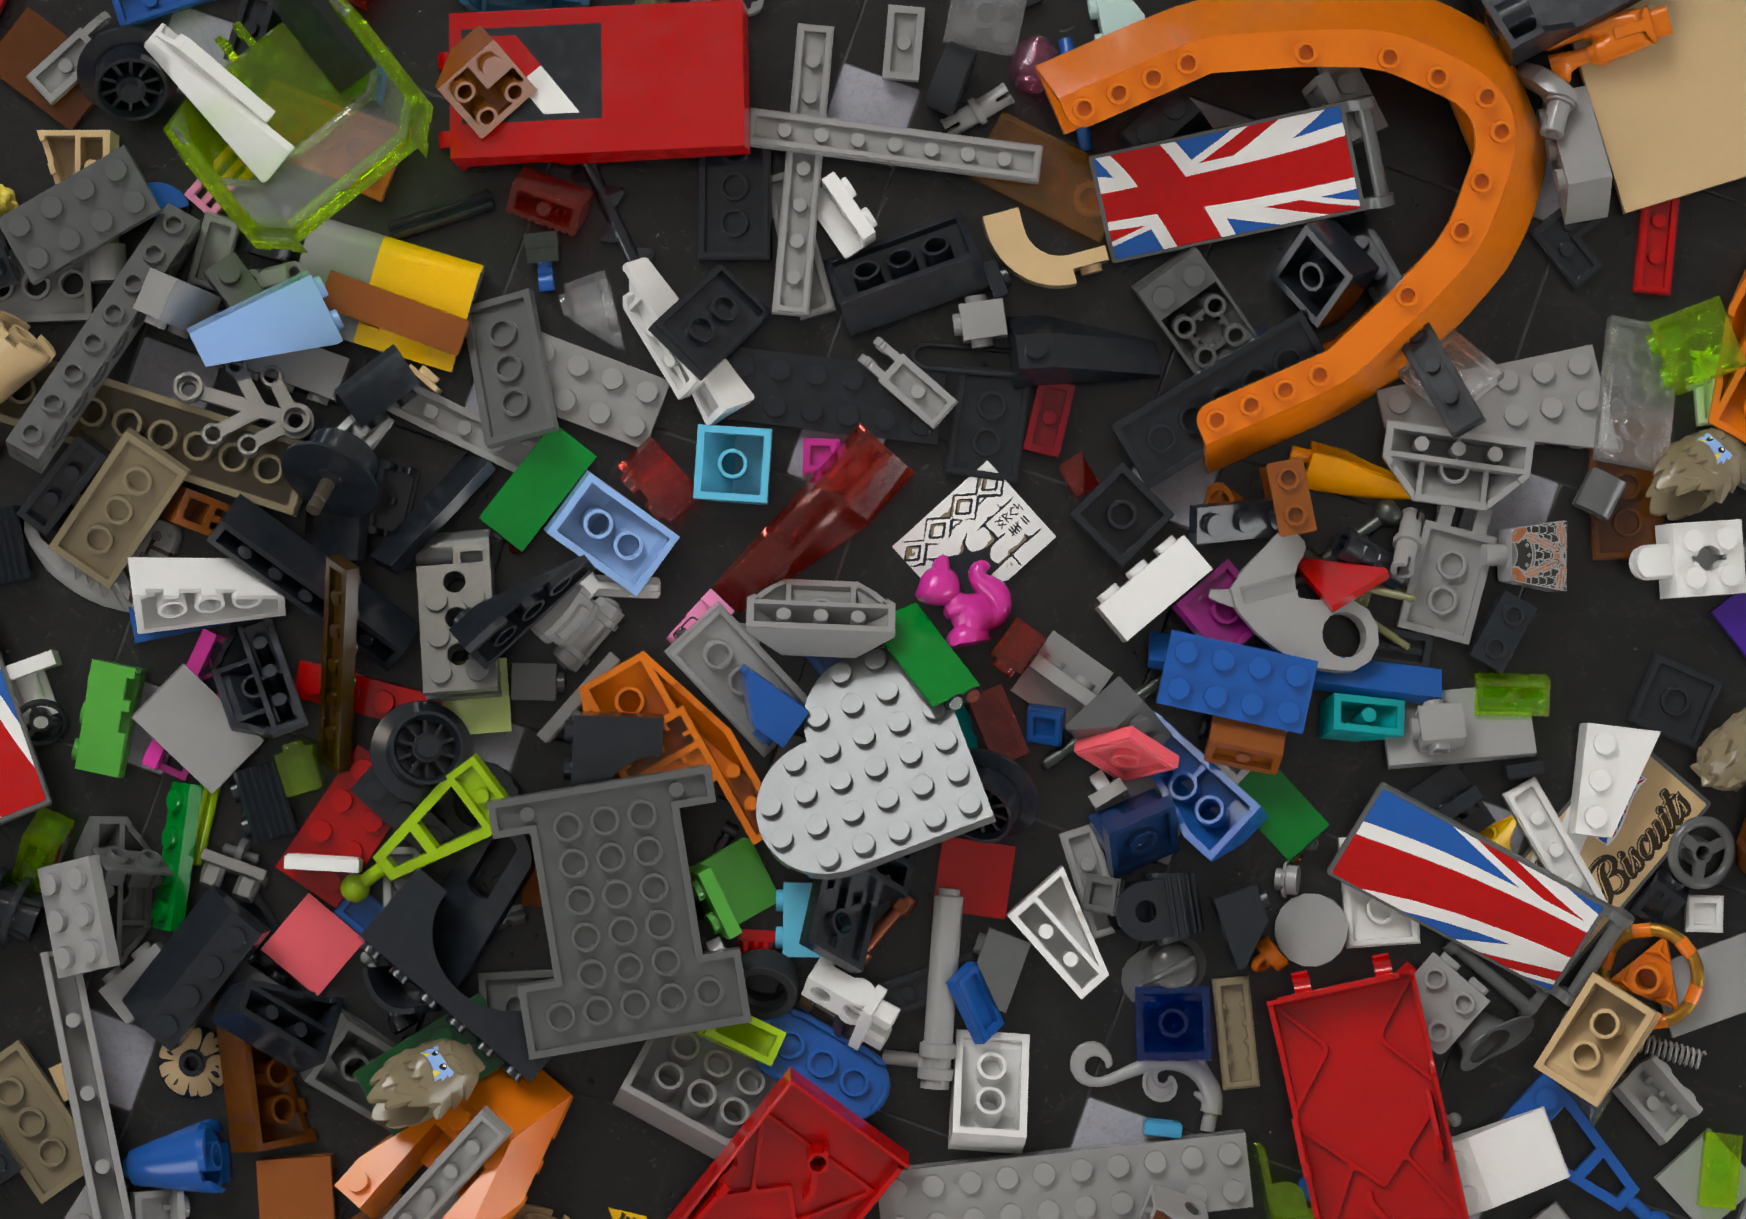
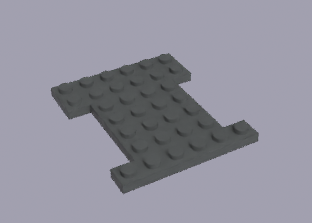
M710 763L487 800L493 839L531 834L554 978L517 984L529 1060L752 1022L739 946L702 952L679 808L716 802Z

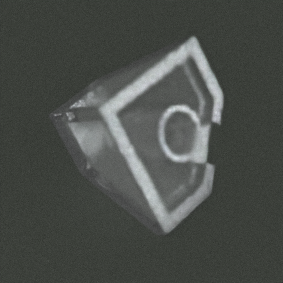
M605 270L564 284L566 293L559 295L564 316L571 315L574 324L616 350H624L625 345L610 280Z

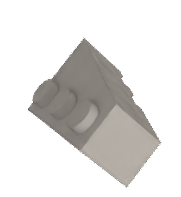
M1587 86L1573 88L1578 96L1577 108L1569 112L1563 138H1559V140L1545 139L1546 155L1548 161H1551L1554 183L1558 192L1564 225L1608 217L1613 176ZM1543 99L1542 108L1536 111L1540 127H1542L1547 108Z

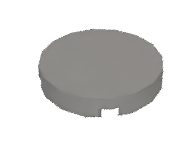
M1305 893L1291 898L1280 909L1275 920V938L1279 949L1290 961L1301 966L1319 967L1332 962L1343 952L1348 939L1349 923L1344 910L1333 899L1321 894Z

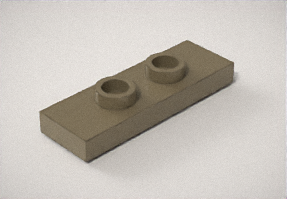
M1249 976L1211 979L1222 1090L1260 1087Z

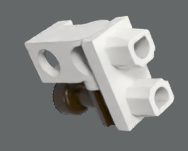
M821 956L806 980L797 1007L808 1013L815 1008L830 1018L834 1034L838 1038L841 1036L850 1039L848 1046L858 1051L862 1042H865L881 1051L893 1029L891 1027L901 1009L884 1000L888 989L879 984L874 988L873 984L868 980L848 975L836 968L834 963Z

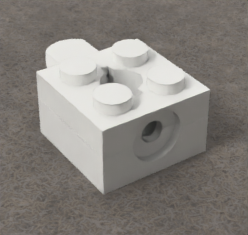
M1741 519L1655 526L1656 544L1639 546L1632 551L1629 558L1630 570L1636 578L1646 581L1659 580L1660 599L1746 593Z

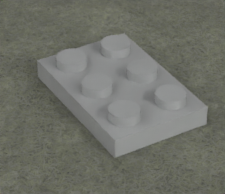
M86 856L38 868V877L57 977H70L120 965L100 856Z

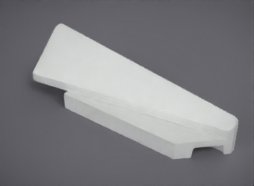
M162 23L145 42L144 48L261 182H267L295 148L267 125L276 111L189 37L182 33L178 36L166 24Z
M643 257L625 263L623 271L629 278V292L623 295V309L678 400L687 398L692 394L706 425H715L752 402L755 398L754 394L726 359L700 381L648 330L679 298L648 258Z

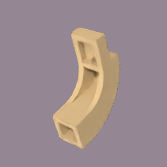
M1019 207L982 217V224L988 244L998 261L1005 265L1012 275L1028 284L1047 289L1075 287L1077 284L1075 271L1080 270L1081 276L1094 274L1102 271V264L1107 263L1109 260L1105 245L1065 256L1050 255L1039 250L1026 235Z

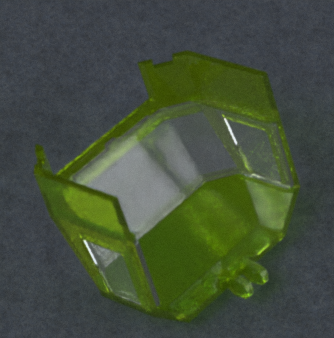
M347 0L327 1L375 61L377 67L341 94L334 88L283 21L256 42L238 20L232 25L234 31L249 46L239 56L233 51L232 45L225 37L219 35L214 39L231 60V63L224 68L276 111L267 125L295 147L267 182H261L188 97L163 129L185 164L256 249L272 250V248L308 253L300 241L414 150L418 149L427 159L429 144L427 138L429 123L432 122V104L366 20Z

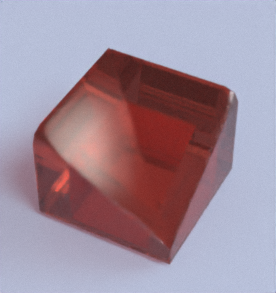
M1083 451L1058 466L1060 474L1074 497H1080L1099 484L1084 458Z

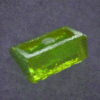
M1474 673V714L1549 716L1551 680L1545 674Z

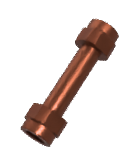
M908 895L907 897L889 902L892 906L872 929L865 965L872 958L870 953L903 915L907 917L918 904L911 896Z

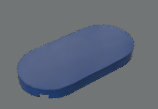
M793 1008L781 1017L762 1020L787 1033L771 1067L755 1061L759 1069L766 1076L778 1082L786 1071L792 1067L862 1119L872 1116L884 1105L891 1088L890 1078L883 1059L876 1052L862 1044L858 1051L848 1046L850 1039L841 1036L838 1038L830 1025L800 1009Z

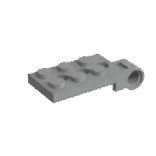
M107 243L45 279L47 283L46 290L39 296H33L29 293L27 289L29 278L15 255L21 280L11 284L8 293L0 297V311L10 313L26 323L87 321L94 311L93 284H113L127 263L126 244ZM72 274H78L83 279V288L77 294H68L64 288L66 278Z

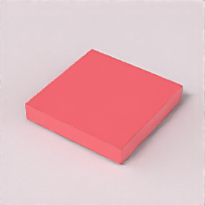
M1132 725L1075 740L1074 752L1078 756L1115 779L1120 777L1123 782L1178 768L1179 756Z
M308 893L263 945L260 951L306 990L316 992V995H319L363 942L358 938L360 935Z

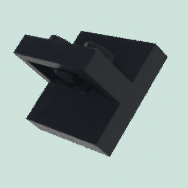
M1457 764L1444 765L1405 792L1410 797L1477 833L1496 821L1481 800L1484 796L1478 787L1469 783Z

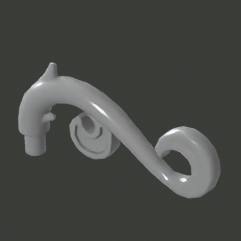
M1086 1041L1078 1045L1072 1052L1070 1070L1080 1084L1088 1087H1104L1143 1074L1142 1088L1145 1095L1153 1101L1160 1103L1170 1101L1176 1095L1178 1085L1173 1075H1169L1164 1083L1159 1082L1157 1078L1158 1073L1171 1070L1190 1077L1200 1091H1194V1096L1201 1102L1200 1111L1203 1112L1200 1130L1215 1132L1217 1117L1222 1115L1223 1095L1220 1084L1208 1066L1204 1053L1200 1052L1198 1054L1197 1061L1191 1057L1179 1054L1148 1056L1110 1074L1093 1077L1085 1071L1087 1060L1090 1057H1099L1104 1061L1105 1067L1110 1068L1113 1065V1060L1109 1050L1102 1043Z

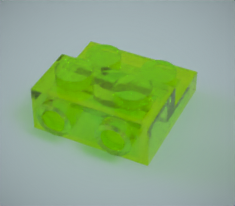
M1719 295L1649 322L1652 333L1645 335L1653 356L1661 354L1665 367L1659 369L1666 390L1674 387L1677 396L1712 383V379L1746 366L1745 359Z

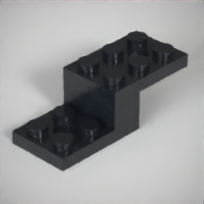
M917 851L849 877L830 880L813 879L799 944L853 975L863 972L877 906L908 896ZM836 916L838 917V922L842 927V932H840L836 927Z

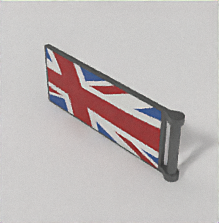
M1362 95L1335 103L1090 155L1089 163L1111 261L1118 263L1394 205L1395 199L1393 192H1389L1372 112V107L1375 106L1373 95ZM1357 111L1374 191V195L1367 198L1363 197L1346 112Z

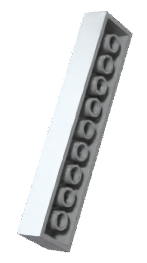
M1242 1129L1182 1135L1181 1139L1161 1137L910 1165L908 1169L904 1168L878 1200L880 1219H1138L1151 1185L1156 1184L1202 1200L1206 1203L1208 1212L1254 1207L1246 1134Z

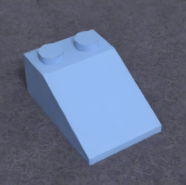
M588 470L585 471L543 528L547 534L578 556L585 555L595 568L636 597L680 537Z

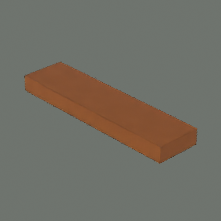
M330 270L325 284L329 296L323 298L328 309H336L338 313L459 356L471 323L470 320Z

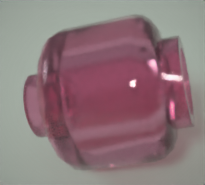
M1031 36L1029 40L1020 41L1014 47L1008 69L1009 77L1015 82V86L1019 90L1032 94L1041 93L1044 88L1034 66L1060 54L1047 38Z

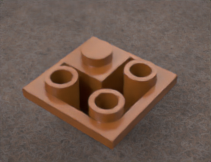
M480 25L474 28L451 49L435 86L481 139L537 91L535 86Z

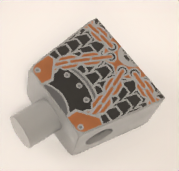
M1553 521L1501 529L1498 531V544L1481 545L1479 553L1480 563L1482 566H1497V578L1502 583L1546 592L1567 591V521Z

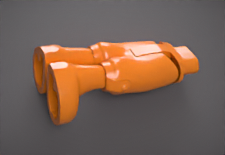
M1646 5L1644 8L1622 10L1547 49V51L1558 50L1565 45L1581 40L1592 41L1586 47L1549 55L1551 70L1570 83L1572 72L1579 66L1589 62L1596 66H1607L1612 60L1629 55L1653 43H1658V38L1673 34L1667 7L1664 5L1650 9Z

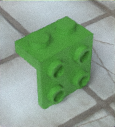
M741 838L689 867L693 896L696 901L701 903L706 913L704 915L705 922L714 935L732 939L743 933L739 926L740 923L776 904V888L755 845L752 844L749 838Z

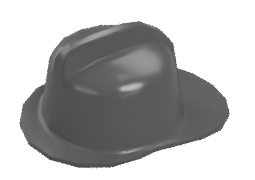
M1190 938L1161 946L1152 944L1142 949L1127 960L1122 970L1121 983L1124 993L1133 1003L1147 1008L1159 1007L1181 997L1201 983L1206 973L1207 963L1204 951L1196 941Z
M1484 1011L1480 1012L1454 1042L1462 1055L1459 1064L1460 1069L1463 1071L1472 1070L1486 1060L1517 1046L1532 1032L1534 1027L1533 1018L1519 1016L1505 1022L1494 1014Z

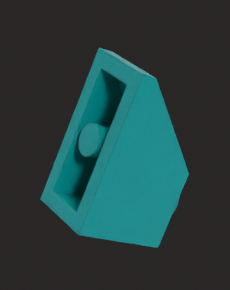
M1334 693L1320 702L1319 738L1359 742L1404 737L1405 700Z

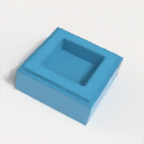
M1146 1117L1143 1118L1142 1132L1144 1135L1181 1139L1183 1126L1178 1120Z

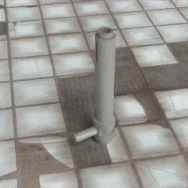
M938 888V895H934L924 1040L919 1044V1053L885 1049L882 1055L885 1064L918 1068L917 1078L921 1079L920 1088L949 1090L950 1081H954V1069L951 1068V1059H955L956 1045L953 1044L956 1004L946 981L958 971L964 898L960 896V889Z

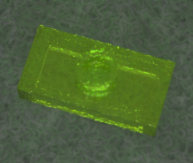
M1713 1131L1703 1132L1696 1205L1736 1210L1743 1135Z

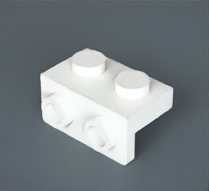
M833 171L822 179L817 220L841 255L848 259L876 240L874 227L878 224L867 207L860 210L853 200V197L857 194L846 177L839 179Z

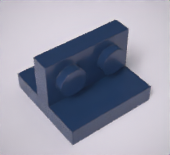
M1154 788L1088 816L1089 826L1105 850L1107 869L1113 878L1123 876L1180 851L1176 805L1169 795L1160 798Z

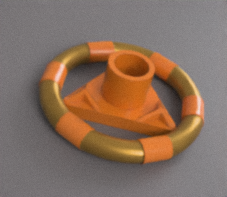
M1659 923L1632 924L1629 929H1624L1597 970V974L1616 986L1674 1009L1668 1013H1663L1654 1029L1669 1028L1684 1020L1698 1005L1704 990V967L1698 950L1682 933L1672 927ZM1653 936L1661 938L1610 979V970L1618 950L1632 939ZM1668 941L1673 943L1684 958L1687 959L1691 972V982L1680 1005Z

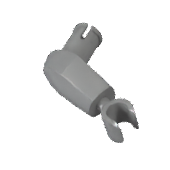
M1531 62L1518 64V77L1524 88L1538 94L1547 105L1540 134L1551 140L1562 139L1569 112L1577 108L1578 96L1576 91L1568 82L1548 68Z

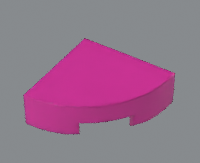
M803 438L802 475H812L829 466L838 453L840 439Z

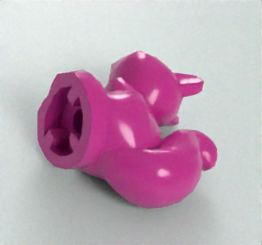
M942 554L933 561L932 567L921 576L915 596L919 601L926 604L944 606L943 615L946 619H950L954 627L946 638V642L951 648H960L989 641V631L1000 627L1011 613L1012 599L1008 587L1000 579L987 575V571L991 567L990 564L985 560H979L970 566L968 573L970 585L975 593H963L960 591V583L956 573L950 569L948 556Z

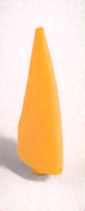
M1311 441L1309 449L1294 445L1291 448L1289 459L1303 457L1308 487L1311 490L1362 498L1410 499L1392 471L1372 464L1345 449Z

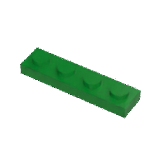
M172 781L171 790L166 799L168 809L166 827L162 832L161 841L163 845L162 859L172 871V876L163 875L162 884L157 887L156 901L153 903L151 911L153 918L152 928L175 932L185 919L202 785Z

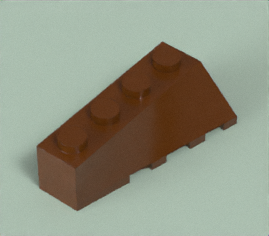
M216 1025L232 1153L260 1152L318 1141L314 1128H309L304 1114L308 1111L304 1098L298 1096L293 1077L296 1076L295 1071Z

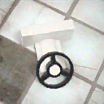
M49 650L6 666L25 724L30 723L28 732L32 744L36 746H44L56 742L64 735L67 729L66 713L56 702L46 674V670L63 665L57 650ZM60 713L63 719H60L53 715ZM51 726H61L60 730L50 737L42 739L31 737L36 731L41 732L48 730Z

